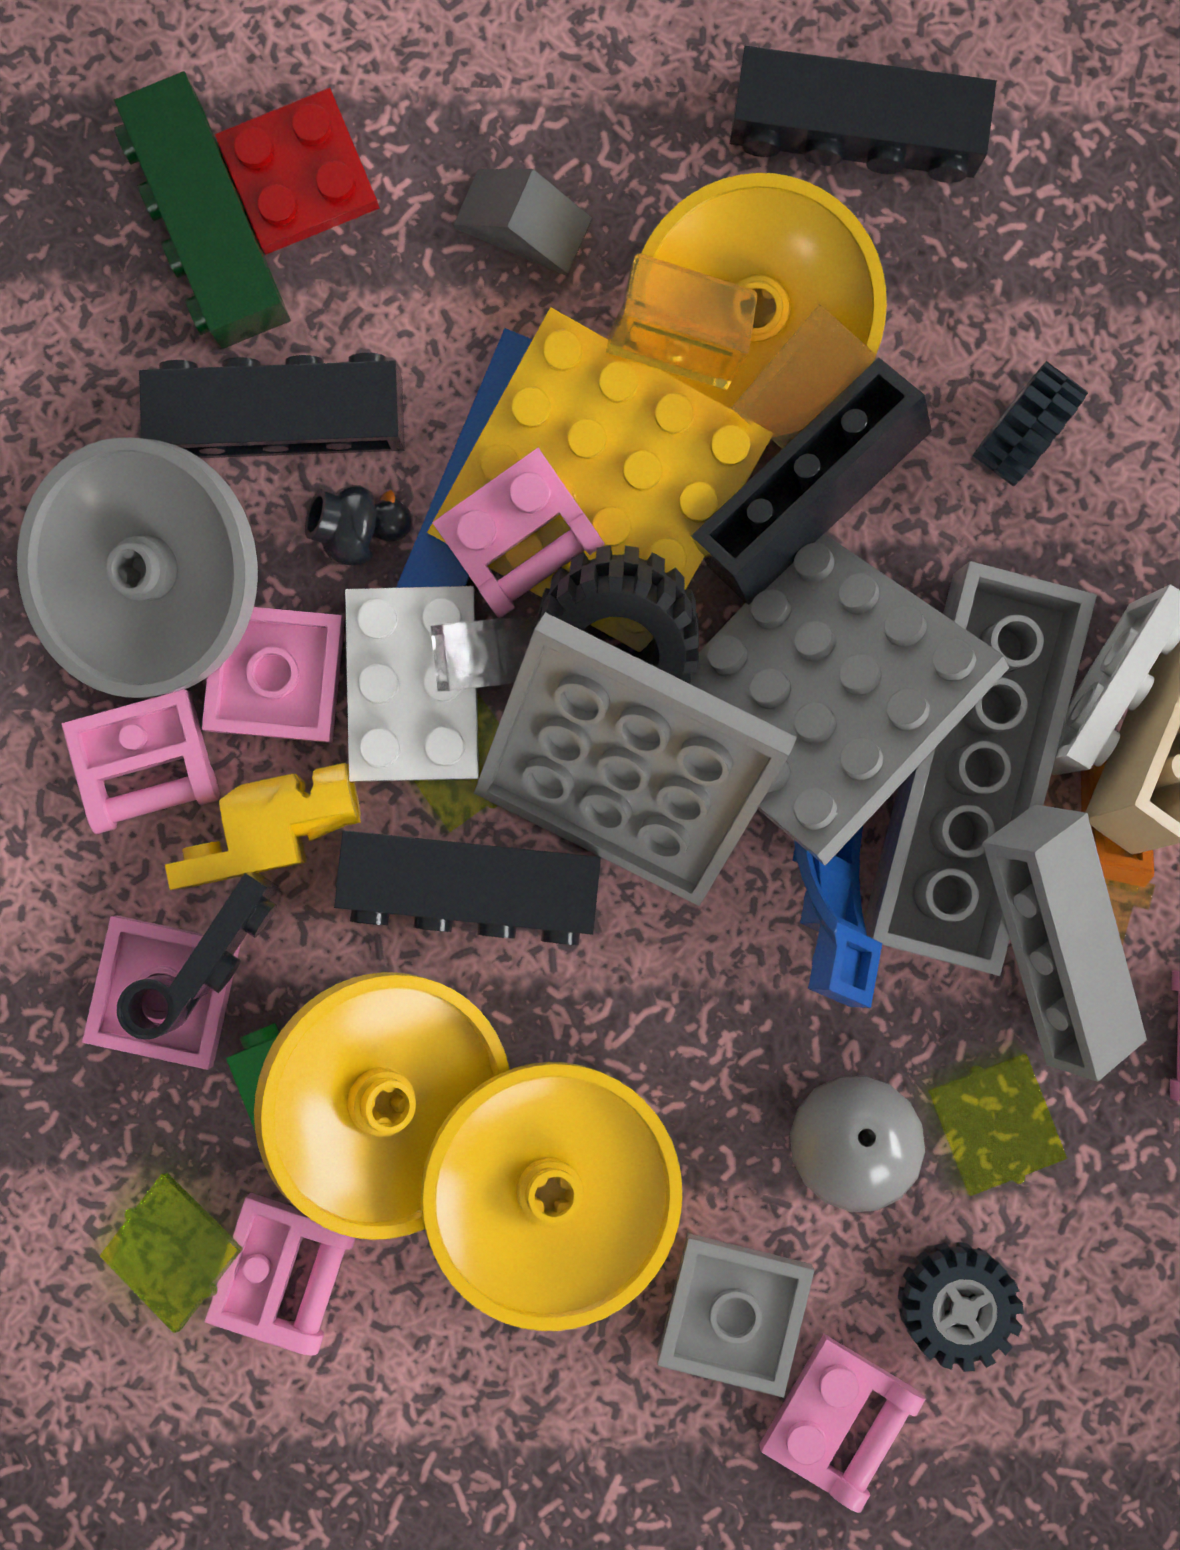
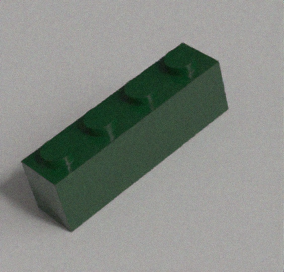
M185 71L114 99L124 123L114 127L116 137L130 165L137 162L141 164L147 181L137 185L140 195L152 220L157 221L163 218L171 238L162 241L161 245L175 276L180 278L187 275L194 296L186 298L185 303L200 335L210 332L221 348L225 349L290 322V316L200 100Z

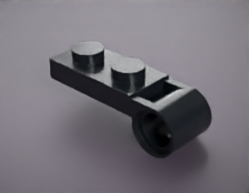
M258 872L244 873L176 977L156 975L133 982L123 990L117 1002V1017L122 1028L128 1034L138 1039L149 1040L160 1037L182 1026L201 997L208 994L210 989L217 993L221 992L240 965L241 960L234 956V953L247 933L256 938L274 914L277 905L270 901V898L278 888V885ZM149 989L159 991L167 1000L168 1014L162 1024L150 1021L143 1013L142 999Z

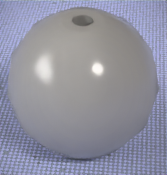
M865 1075L836 1077L814 1088L798 1107L790 1132L792 1161L804 1184L823 1202L849 1212L878 1211L901 1199L918 1179L925 1155L923 1127L910 1101L890 1084Z

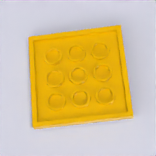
M550 307L433 522L536 448H539L605 543L604 546L611 545L612 555H624L625 545L638 547L639 558L648 560L653 552L665 559V573L676 567L684 576L686 590L704 558L691 535L746 484L774 433ZM560 514L492 562L488 567L505 576L569 531L570 527ZM432 523L427 533L446 543ZM586 550L584 551L589 560L596 558V551L590 556ZM571 561L562 568L570 572ZM556 572L531 588L530 591L542 597L545 588L550 589L552 576ZM608 617L590 624L638 652L642 651L653 638V635L643 625L628 618Z

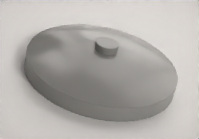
M132 437L105 439L88 444L61 460L43 479L31 498L21 525L17 550V574L20 594L30 624L38 639L55 661L69 674L82 683L111 695L132 698L159 696L180 691L201 682L221 667L233 653L247 629L253 612L258 582L257 555L251 527L240 502L224 479L205 461L193 453L167 442Z

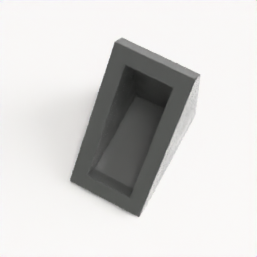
M478 169L453 226L457 230L568 276L592 222V217L534 169Z

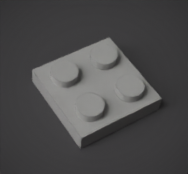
M687 1233L659 1346L657 1365L784 1398L814 1274L812 1264Z

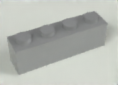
M1034 804L982 843L1046 1065L1098 1082L1143 1044L1147 1038L1088 814Z

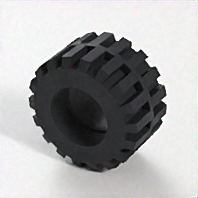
M611 545L597 547L596 558L589 560L585 553L582 552L571 558L570 572L560 567L552 576L550 589L545 588L541 598L537 624L545 612L582 631L588 625L603 618L623 617L631 619L643 625L653 635V638L642 651L638 652L635 650L628 654L691 684V673H696L699 662L698 613H696V600L692 589L685 590L684 576L676 567L665 573V559L652 552L648 560L639 558L638 547L625 545L624 555H612Z

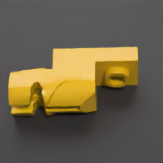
M341 763L315 769L312 776L314 784L311 795L305 791L304 780L294 773L241 784L219 800L228 851L222 852L220 841L183 848V861L165 864L169 889H186L242 877L244 873H260L306 863L307 859L302 836L307 835L310 842L344 826L361 823L360 805L355 782L349 781V764Z

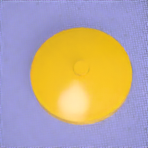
M775 173L740 174L723 178L693 192L679 202L652 232L638 259L632 279L629 316L633 343L638 357L774 433L772 437L786 435L804 429L873 363L882 340L886 321V284L883 268L870 236L855 215L837 198L816 185L792 176Z
M397 972L366 974L335 984L319 993L297 1011L283 1027L266 1056L258 1079L254 1105L256 1139L263 1163L279 1191L292 1205L312 1221L341 1235L359 1239L378 1240L403 1237L424 1230L421 1210V1183L425 1162L438 1130L455 1106L472 1090L488 1079L510 1070L504 1048L497 1033L482 1012L467 998L441 983L417 975Z
M565 1062L532 1063L515 1067L488 1079L472 1090L455 1106L438 1130L425 1162L421 1183V1210L424 1229L430 1248L451 1285L463 1298L488 1316L505 1324L536 1331H560L590 1325L612 1315L635 1299L649 1285L665 1262L675 1240L682 1210V1179L678 1157L672 1140L657 1114L644 1099L617 1079L589 1067Z

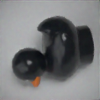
M349 485L339 489L336 493L320 489L314 495L307 512L305 535L308 539L321 542L324 551L334 562L340 565H361L368 562L373 556L369 549L373 534L383 541L395 542L401 540L411 529L412 517L407 506L395 499V494L392 490L383 493L376 503L372 492L361 485Z

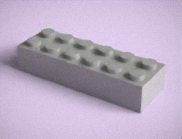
M969 561L953 574L943 614L1003 654L1009 669L898 787L864 918L869 937L888 947L997 976L1001 975L1010 937L982 842L1034 804L1044 805L1097 594Z

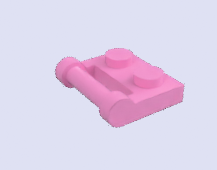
M536 448L432 522L499 619L515 608L514 600L556 572L560 567L566 565L571 561V558L585 550L590 556L597 551V547L605 545L539 448ZM561 514L570 530L497 580L488 565Z
M183 689L61 723L85 814L95 834L114 830L117 827V822L194 800H197L199 805H203L220 799V791L214 770L210 765L191 691ZM184 758L188 773L186 777L111 798L107 795L104 785L105 780Z
M250 1193L244 1200L205 1323L299 1354H318L324 1337V1332L320 1329L339 1267L345 1249H352L356 1238L341 1235L322 1227L296 1207ZM304 1237L319 1242L320 1246L296 1320L287 1321L278 1318L277 1315L302 1238Z
M823 1334L759 1444L760 1450L763 1454L828 1492L845 1507L859 1513L870 1497V1492L866 1488L909 1414L912 1416L918 1414L926 1398L917 1389ZM874 1390L887 1400L843 1473L829 1464L870 1393Z

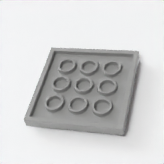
M823 534L816 542L802 547L797 552L794 563L771 585L759 593L750 605L745 603L699 652L696 673H691V685L797 737L789 757L759 805L758 810L823 865H826L1009 669V666L1003 654L826 534Z
M545 612L534 629L474 794L700 906L785 764L797 737Z

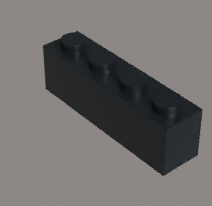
M745 45L739 72L729 144L742 146L746 153L757 157H772L782 151L803 154L808 162L816 165L831 166L840 163L842 160L866 163L869 170L880 174H896L903 171V169L926 171L931 179L939 182H960L966 177L974 178L987 156L997 80Z
M357 353L349 356L348 362L324 363L322 358L312 355H296L286 358L285 365H261V362L256 359L236 357L223 360L222 367L198 368L196 363L187 360H167L159 363V369L139 370L141 438L159 440L176 445L199 458L405 451L402 375L396 360L387 361L386 356L382 354Z
M878 357L691 535L698 550L704 555L703 559L706 565L741 599L750 605L759 593L764 591L794 563V558L802 547L816 542L932 432L925 395Z
M342 830L334 908L351 910L350 922L388 925L389 914L415 916L414 928L452 932L454 920L478 923L477 935L514 939L516 937V928L521 927L541 929L542 942L579 945L580 934L593 935L601 857Z

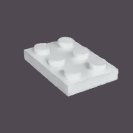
M1170 584L1128 605L1069 703L1052 770L1053 775L1089 770L1093 764L1099 767L1115 749L1120 739V733L1114 729L1125 710L1128 708L1133 711L1142 703L1154 683L1155 678L1148 673L1159 654L1167 655L1180 641V590Z
M474 586L345 589L349 781L479 779Z

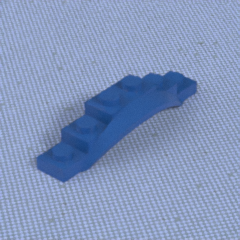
M863 826L826 865H823L794 840L795 849L792 861L798 863L802 880L806 887L800 924L819 932L812 959L808 989L849 1007L871 1008L883 943L867 935L862 913L859 875Z

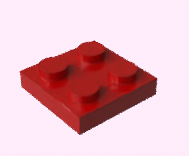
M330 87L215 134L265 255L380 209Z

